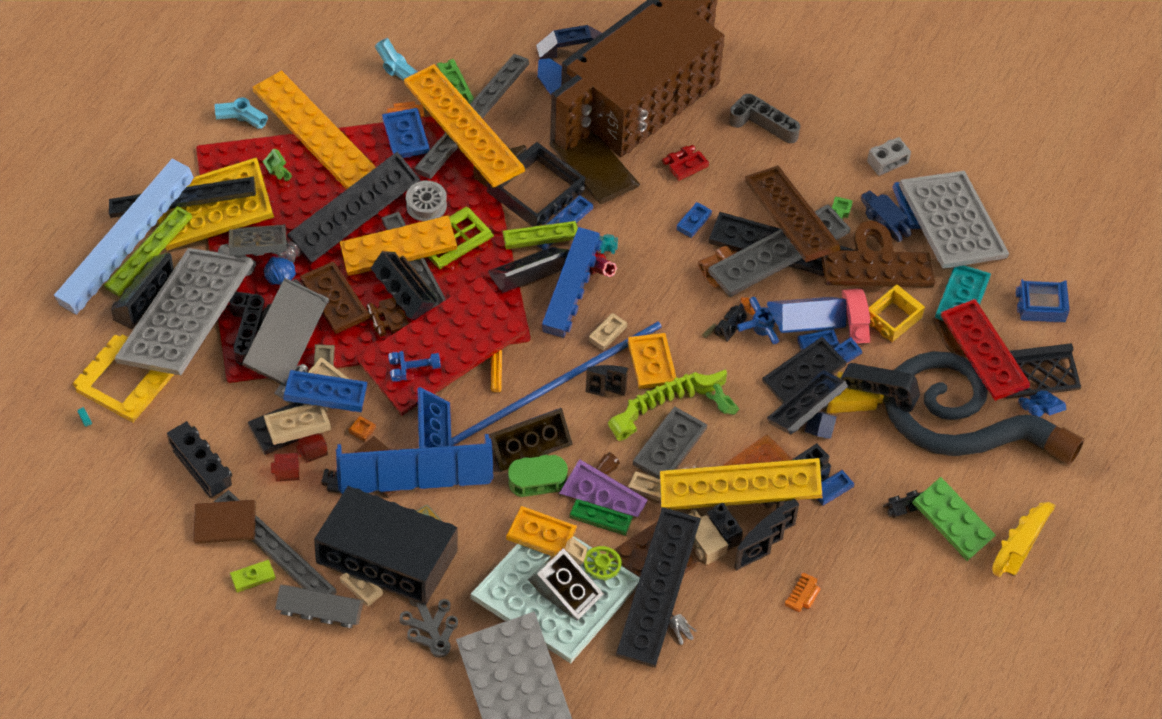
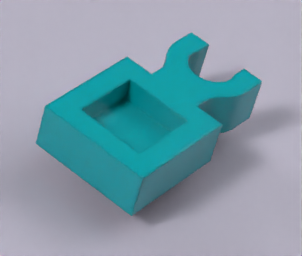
M611 234L600 236L602 241L601 253L610 251L611 254H615V250L618 249V237Z

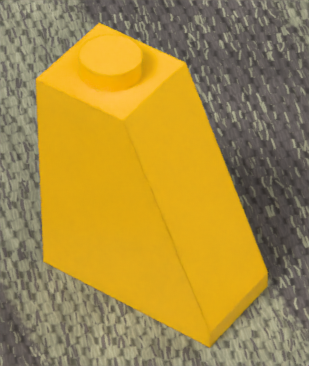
M838 372L837 377L841 378L843 372ZM846 388L839 396H836L828 403L827 413L876 410L878 403L882 404L884 395Z

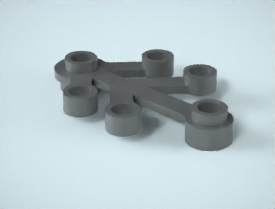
M409 599L412 606L418 607L423 621L413 618L412 614L408 611L400 614V623L402 625L414 627L408 630L407 639L410 642H417L430 647L431 653L438 658L446 656L451 648L448 640L453 630L458 627L457 617H447L446 628L441 637L438 628L445 614L450 611V601L447 599L440 600L438 611L434 619H432L426 605ZM453 621L455 624L451 625L448 622ZM419 630L429 633L432 639L420 635ZM410 634H416L417 636L412 637Z

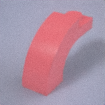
M862 289L841 290L842 298L846 299L849 336L857 344L870 343V315L864 291Z

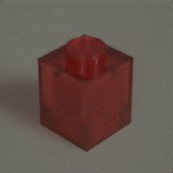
M322 433L298 438L296 450L299 457L303 456L306 463L328 455L327 443Z
M298 453L274 454V462H271V474H275L276 482L300 480Z

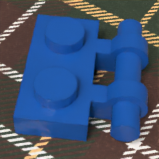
M1039 391L1037 394L1030 396V399L1023 397L1018 399L1022 409L1028 410L1031 415L1041 417L1044 413L1050 416L1066 410V403L1048 391Z

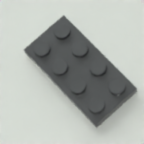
M674 406L634 458L633 465L660 479V471L676 470L707 430L708 425Z

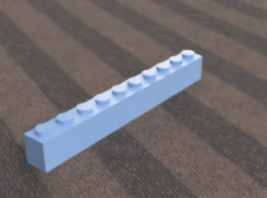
M173 158L54 294L60 306L76 315L85 307L90 298L97 293L102 284L109 279L110 275L121 265L127 255L133 251L139 241L145 237L151 227L157 223V220L163 213L169 209V206L180 196L181 192L190 185L194 177L188 166Z

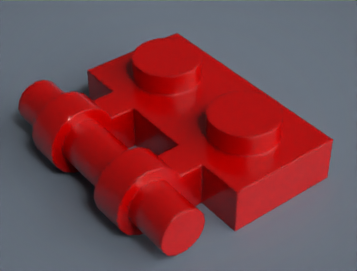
M693 144L682 147L676 153L671 152L662 159L664 165L669 164V170L678 181L709 167V161L699 150L696 151Z

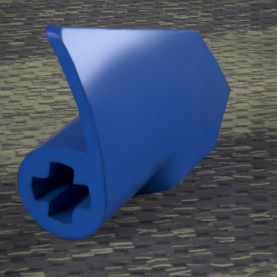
M550 58L538 60L537 77L551 95V93L561 87L562 66Z

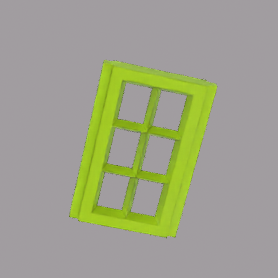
M468 207L449 217L451 226L458 232L454 235L455 239L462 236L466 242L459 245L457 250L449 251L439 258L436 255L428 256L439 269L493 237L491 230ZM466 218L473 222V224L463 230H460L456 225ZM477 227L481 233L469 239L464 234Z

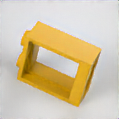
M896 285L869 307V326L875 328L884 338L894 342L923 317L925 306L900 286ZM891 303L896 304L909 315L896 328H893L878 316Z

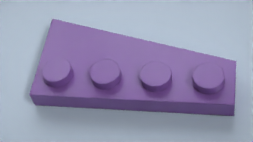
M581 459L577 462L559 493L639 517L648 499Z

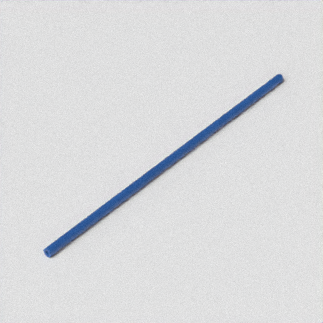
M657 321L633 336L650 335L662 328V326ZM628 338L452 437V446L583 373L588 367L595 366L629 347Z

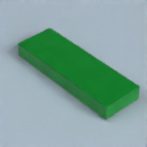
M579 499L575 500L569 517L624 536L627 535L633 520V516Z

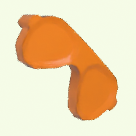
M741 297L740 302L743 303L745 310L754 316L755 311L749 302L750 298Z

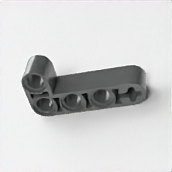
M744 94L730 109L729 123L732 127H742L750 120L787 143H795L799 139L800 123L753 94Z

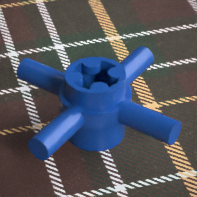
M751 297L749 302L755 311L753 320L738 324L737 330L740 332L753 328L756 334L761 336L768 335L772 344H777L779 339L773 330L775 320L769 308L761 307L756 297Z

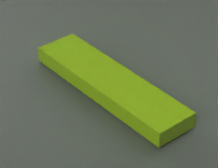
M576 221L506 230L503 231V238L506 249L574 240L578 228Z

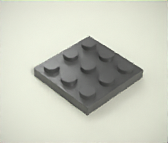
M285 225L229 230L230 256L243 257L245 254L260 256L264 253L281 254L283 251H287Z

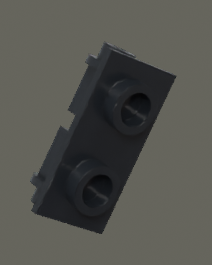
M743 303L739 306L731 307L724 316L725 320H721L715 327L714 333L717 336L723 335L726 342L737 331V325L743 323L747 318Z
M917 490L906 493L907 497L901 499L899 495L889 498L888 503L884 504L883 507H889L887 510L888 516L893 518L907 514L905 506H908L909 512L917 511L919 509L912 502L923 492L918 493Z

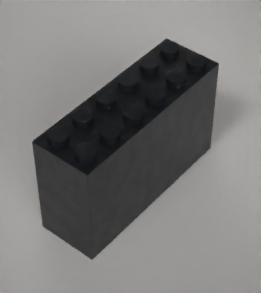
M347 486L314 538L316 563L343 574L347 573L353 578L363 580L366 583L369 582L379 588L426 605L458 551V527L435 519L433 516L419 513L414 509L400 506L396 502H390L377 495L363 492L361 489Z

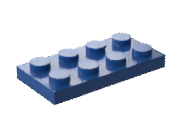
M290 370L284 392V400L362 413L367 382Z

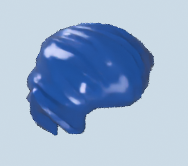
M272 256L264 267V277L270 285H281L284 278L292 280L296 274L292 261L281 257Z

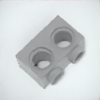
M898 137L869 150L867 162L877 175L881 176L908 164L911 151Z

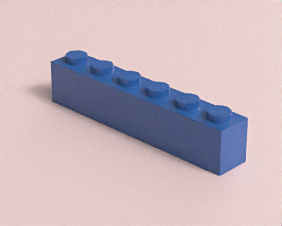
M578 227L542 323L544 333L565 338L566 332H570L572 316H576L578 311V300H582L584 295L583 286L590 279V267H594L596 251H600L602 246L600 233Z

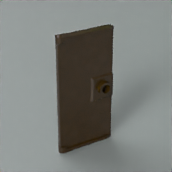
M593 132L587 138L579 139L577 145L572 149L568 147L565 150L556 144L554 140L550 142V146L559 157L586 178L584 186L599 204L610 201L640 186V183L601 138Z

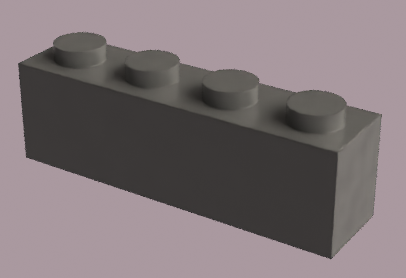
M280 585L275 609L281 610L280 614L293 616V613L301 614L300 618L312 620L313 617L321 618L320 622L332 624L333 621L341 622L340 626L353 628V625H359L364 600L289 585Z

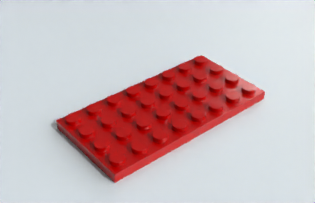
M480 277L359 356L357 362L400 415L403 416L418 406L417 389L419 387L436 394L527 332L521 322L483 278ZM403 351L405 361H417L430 358L431 354L439 353L441 368L433 369L432 366L406 369L407 380L394 382L391 380L390 371L394 369L401 370V363L396 365L390 364L388 354Z

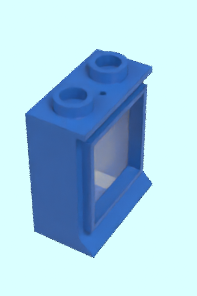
M1021 279L1020 286L1016 287V298H1019L1017 313H1020L1021 320L1066 322L1070 311L1067 280L1062 282L1023 281Z

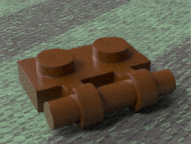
M394 297L379 301V308H375L373 303L366 305L369 318L374 323L373 328L380 337L386 335L385 330L389 329L393 335L409 324L402 307L396 303ZM384 316L385 321H381L379 317Z

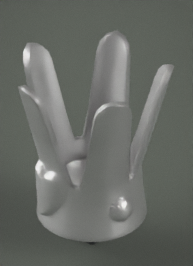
M681 614L672 615L669 625L670 628H673L680 644H683V640L679 630L690 640H693V635L689 628L695 632L697 630L690 626Z

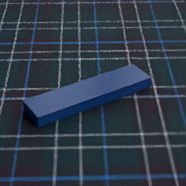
M579 195L546 225L576 221L577 223L593 209V204ZM553 243L541 244L536 246H538L542 250H545L549 248Z

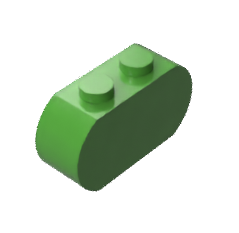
M542 455L534 458L525 457L515 460L510 465L508 485L512 493L519 497L560 492L567 481L568 467L566 462L557 455Z

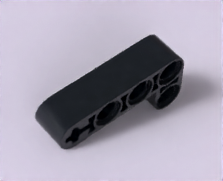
M235 292L229 301V306L233 316L242 317L234 344L236 363L242 365L262 325L261 315L265 308V301L261 295Z
M849 363L841 376V379L846 381L847 388L895 397L898 408L904 412H911L920 397L917 379L910 373Z

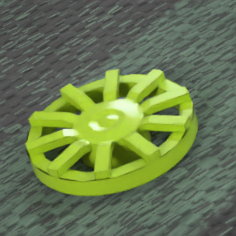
M597 546L587 551L583 566L586 570L585 572L594 577V579L606 581L618 575L622 562L615 550L605 546ZM600 551H606V554H600ZM594 552H597V556H596V557H594V556L591 555V554L594 553ZM609 553L612 554L614 557L610 559V557L608 556ZM588 557L594 560V562L587 561ZM615 560L618 562V564H611Z

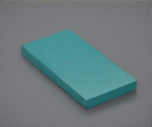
M965 265L954 267L936 311L935 318L943 320L941 312L976 299L980 305L991 273Z

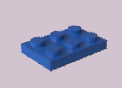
M417 108L382 114L392 154L398 152L402 158L426 154L430 151Z

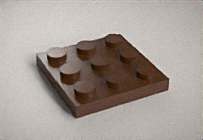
M657 522L614 549L621 558V566L638 577L641 576ZM691 555L685 573L697 565V561Z

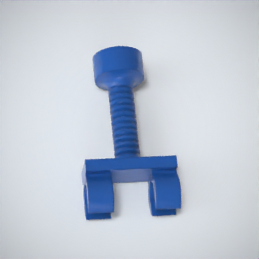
M403 351L388 354L390 364L396 365L401 363V370L394 369L390 371L391 380L394 382L407 380L406 369L417 368L419 366H432L433 369L441 368L439 353L431 354L430 358L417 361H405Z

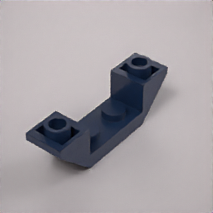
M589 25L553 30L536 45V49L540 59L556 58L557 48L589 43L602 32Z

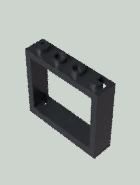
M536 142L520 154L517 159L524 165L525 169L536 160L571 185L567 190L540 212L536 213L503 188L515 177L494 188L489 182L487 185V193L529 225L535 227L541 224L544 225L553 214H558L564 205L570 204L575 196L581 195L585 190L586 178Z

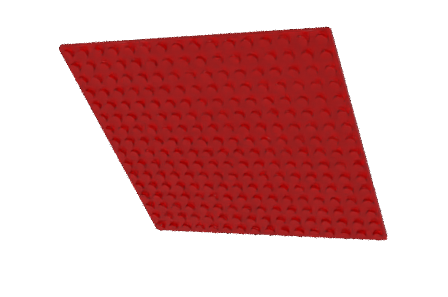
M432 116L421 117L423 129L431 150L445 134V131ZM383 122L338 128L375 167L393 155ZM294 134L204 144L196 147L200 175L257 158L274 217L241 228L285 225L287 251H283L281 254L264 253L260 256L245 254L256 262V266L251 275L245 276L236 292L261 295L265 301V308L268 304H272L281 285H270L264 277V267L273 256L292 261L296 274L291 281L302 286L304 285L300 281L301 275L334 261L366 310V305L369 303H373L375 308H379V301L393 297L386 290L384 284L375 276L376 274L373 270L348 276L340 242L310 265L287 237L289 232L347 190ZM458 147L431 179L416 172L415 174L419 177L420 181L436 182L446 191L447 208L441 217L448 215L450 217L463 208L468 207L491 230L493 237L441 269L437 268L428 257H424V260L445 299H448L482 277L526 328L527 333L511 344L529 342L531 336L520 287L502 293L488 272L490 269L514 261L512 249H506L503 238V231L507 230L502 203L487 193V187L474 179V164ZM273 149L279 150L286 161L283 167L292 175L289 181H285L283 177L278 179L276 175L270 174L264 165L263 160ZM426 154L405 157L403 159L415 172V167ZM406 191L342 241L386 231L382 218L397 212L400 213L406 226L423 221L414 219L408 213L406 208ZM466 218L456 225L460 230H463L473 224V222ZM452 227L453 233L455 235L458 232ZM474 227L464 234L471 239L481 233V231ZM229 231L209 237V251L218 252L222 244L229 245ZM462 236L455 239L457 247L466 242ZM448 252L436 254V256L439 258ZM228 302L218 318L226 381L228 383L268 378L236 363L234 344L242 317H236L231 314ZM321 314L297 366L301 364L308 367L307 373L314 366L315 344L335 345L334 367L336 369L359 366L357 362L359 356L392 334L388 329L385 330L386 335L380 337L378 332H375L373 328L374 323L370 318L335 334L323 314ZM384 316L379 317L381 321H385ZM406 316L409 324L414 321Z

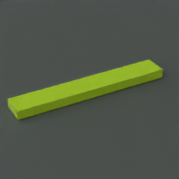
M177 206L104 284L105 289L120 297L124 290L133 283L134 278L144 270L146 263L150 262L154 256H157L193 218L192 215Z

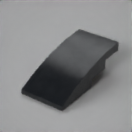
M796 499L777 508L748 533L737 547L734 566L736 571L769 555L772 545L783 540L784 531L796 524L799 503Z

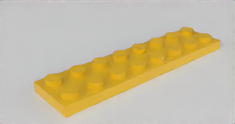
M819 458L660 471L661 508L664 507L671 510L714 507L720 503L728 506L791 501L793 499L823 498Z

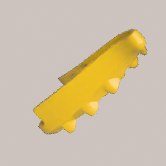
M1051 502L1039 503L1037 507L1029 510L1027 516H1022L1019 519V525L1016 529L1009 530V538L1007 541H1001L1002 548L992 566L995 576L1000 578L1004 572L1012 575L1018 573L1045 522L1054 511L1055 504Z

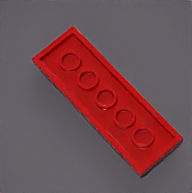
M976 299L941 312L942 319L994 401L1030 387V382Z

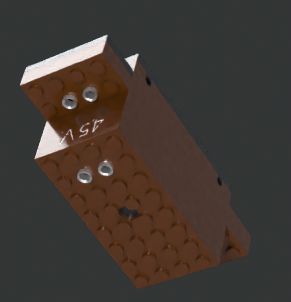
M647 0L562 62L561 87L551 93L550 141L554 140L556 144L565 150L568 147L572 149L577 145L579 139H585L593 132L601 138L609 149L618 156L623 157L626 153H630L638 144H642L651 134H655L660 127L667 125L676 115H680L685 108L692 106L698 98L705 96L711 88H715L720 82L725 37L714 26L717 0Z

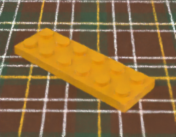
M449 215L340 242L348 276L372 271L371 267L382 251L396 252L399 257L404 256L408 261L457 250Z

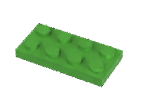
M942 477L936 480L912 502L966 561L971 559L996 536Z

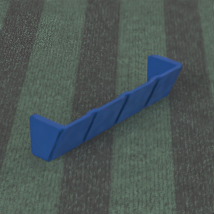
M485 434L484 444L342 454L341 444H337L338 491L343 494L347 486L371 493L378 490L385 492L412 490L414 488L452 487L453 485L490 484L493 480L491 438H489V434Z

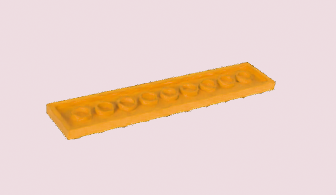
M435 64L404 79V84L493 188L525 172L524 165Z
M282 70L252 87L253 92L346 189L376 168Z

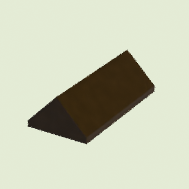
M562 408L489 434L492 442L493 458L500 471L508 469L515 460L525 457H540L573 445Z

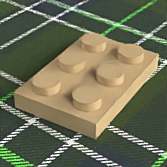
M307 404L264 416L273 445L331 430L330 422L323 406Z

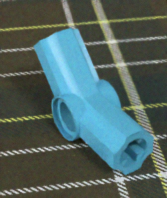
M388 38L375 44L374 47L384 61L383 67L389 75H396L404 81L405 78L418 72L407 64L401 54L396 52Z
M238 98L232 103L214 104L216 120L236 118L239 121L248 122L257 129H262L268 120V116L251 106L246 98Z

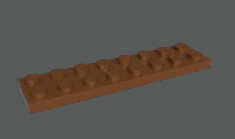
M778 165L745 176L747 185L805 262L840 251L838 241Z

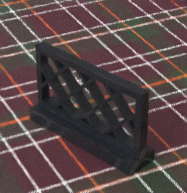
M1072 343L1011 350L1010 353L1017 364L1020 365L1019 367L1028 381L1032 380L1039 387L1034 390L1030 388L1024 389L1025 391L1009 395L1006 399L1032 396L1039 391L1056 393L1080 390L1081 384L1072 354L1074 351ZM1068 359L1070 367L1065 369L1058 364L1059 361ZM1042 362H1048L1053 366L1049 372L1040 367ZM1024 364H1029L1035 368L1031 374L1022 369ZM1055 367L1065 373L1061 379L1051 374ZM1036 370L1046 375L1042 382L1033 376ZM1066 375L1074 379V385H1068L1063 382ZM1049 377L1058 384L1055 387H1049L1044 382Z

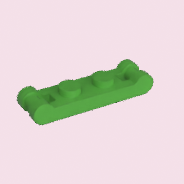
M450 59L446 63H437L436 67L458 92L466 98V101L471 104L474 98L455 60Z

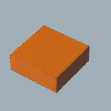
M359 416L349 428V433L365 442L376 429V424Z

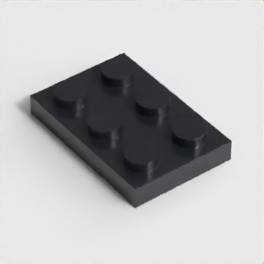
M294 402L265 415L300 407L304 403ZM265 415L248 422V427L264 455L304 439L298 438L273 445L265 424Z

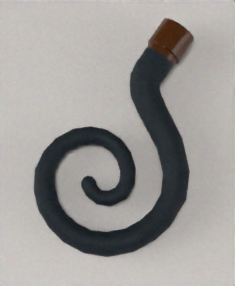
M933 351L918 354L894 369L895 371L916 375L928 369L950 368L967 377L974 393L971 400L962 406L954 408L944 407L937 402L936 397L947 391V385L943 382L931 385L925 392V406L932 415L941 419L958 420L970 417L979 412L986 402L988 390L972 364L966 358L954 353ZM884 395L883 398L888 417L897 430L911 443L935 454L962 456L983 453L1004 444L1024 439L1048 451L1049 455L1070 466L1078 456L1085 441L1084 438L1064 427L1060 428L1034 415H1017L970 433L957 435L935 433L920 425L909 412L900 410L896 404L895 397Z

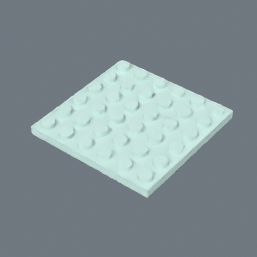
M573 536L574 539H576L578 542H580L588 548L587 551L592 548L586 543L576 538L575 536ZM517 544L471 593L470 598L504 621H509L535 611L547 648L571 664L636 590L640 577L622 566L616 577L606 581L596 580L586 573L604 595L576 621L543 597L527 580L551 556ZM594 552V553H592L591 555H593L594 557H596V556H597V552ZM588 557L587 561L594 562V560ZM582 563V564L580 565V567H581V568L583 569V571L585 572L586 570L584 569V566H583V563Z

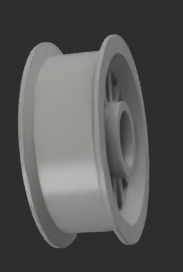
M420 181L413 184L406 193L408 213L419 221L441 217L447 208L446 191L440 184L433 181Z

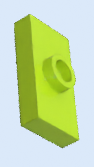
M269 560L230 572L237 593L276 580Z

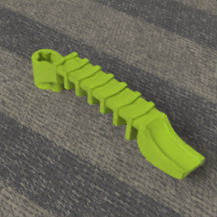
M725 369L711 375H702L697 372L690 375L684 374L683 377L679 379L674 378V381L671 382L667 381L660 387L655 386V389L647 390L641 396L637 395L636 399L628 400L626 412L611 418L608 426L616 439L623 441L637 431L633 422L638 419V411L642 415L646 414L648 410L647 405L650 410H653L656 407L655 401H658L659 405H663L665 397L672 401L675 392L679 399H681L685 394L684 389H686L690 398L695 395V391L702 395H705L707 392H714V384H719L722 387L726 383L727 371Z

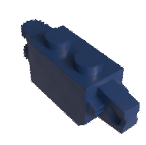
M870 190L861 195V201L866 207L865 214L868 219L884 225L896 242L903 240L900 232L905 237L912 235L906 225L907 216L887 195L876 196Z

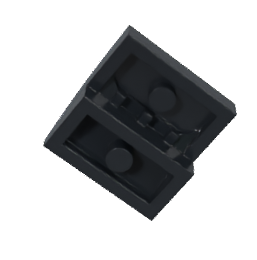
M615 365L588 367L585 392L604 397L606 391L625 396L628 368Z

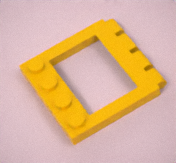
M123 334L121 336L114 335L106 344L107 347H103L96 355L95 360H92L83 370L84 374H80L72 385L76 388L77 393L134 423L174 374L150 370L123 403L91 387L115 359L128 339Z

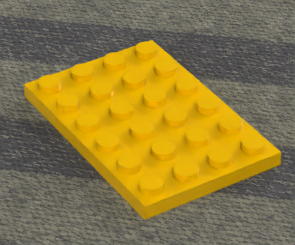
M257 158L193 178L187 187L254 176L256 180V196L180 207L189 212L193 218L165 247L167 251L228 232L230 229L241 228L274 217ZM175 208L168 209L165 213H163V215L158 219L159 225L168 217V215Z

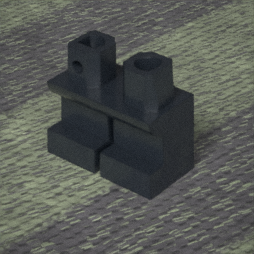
M724 503L714 506L712 510L707 512L710 517L709 519L728 544L727 551L741 544L743 530Z

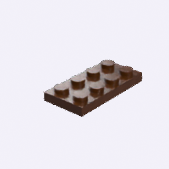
M334 261L300 276V281L304 287L329 298L322 314L335 334L369 319V313Z

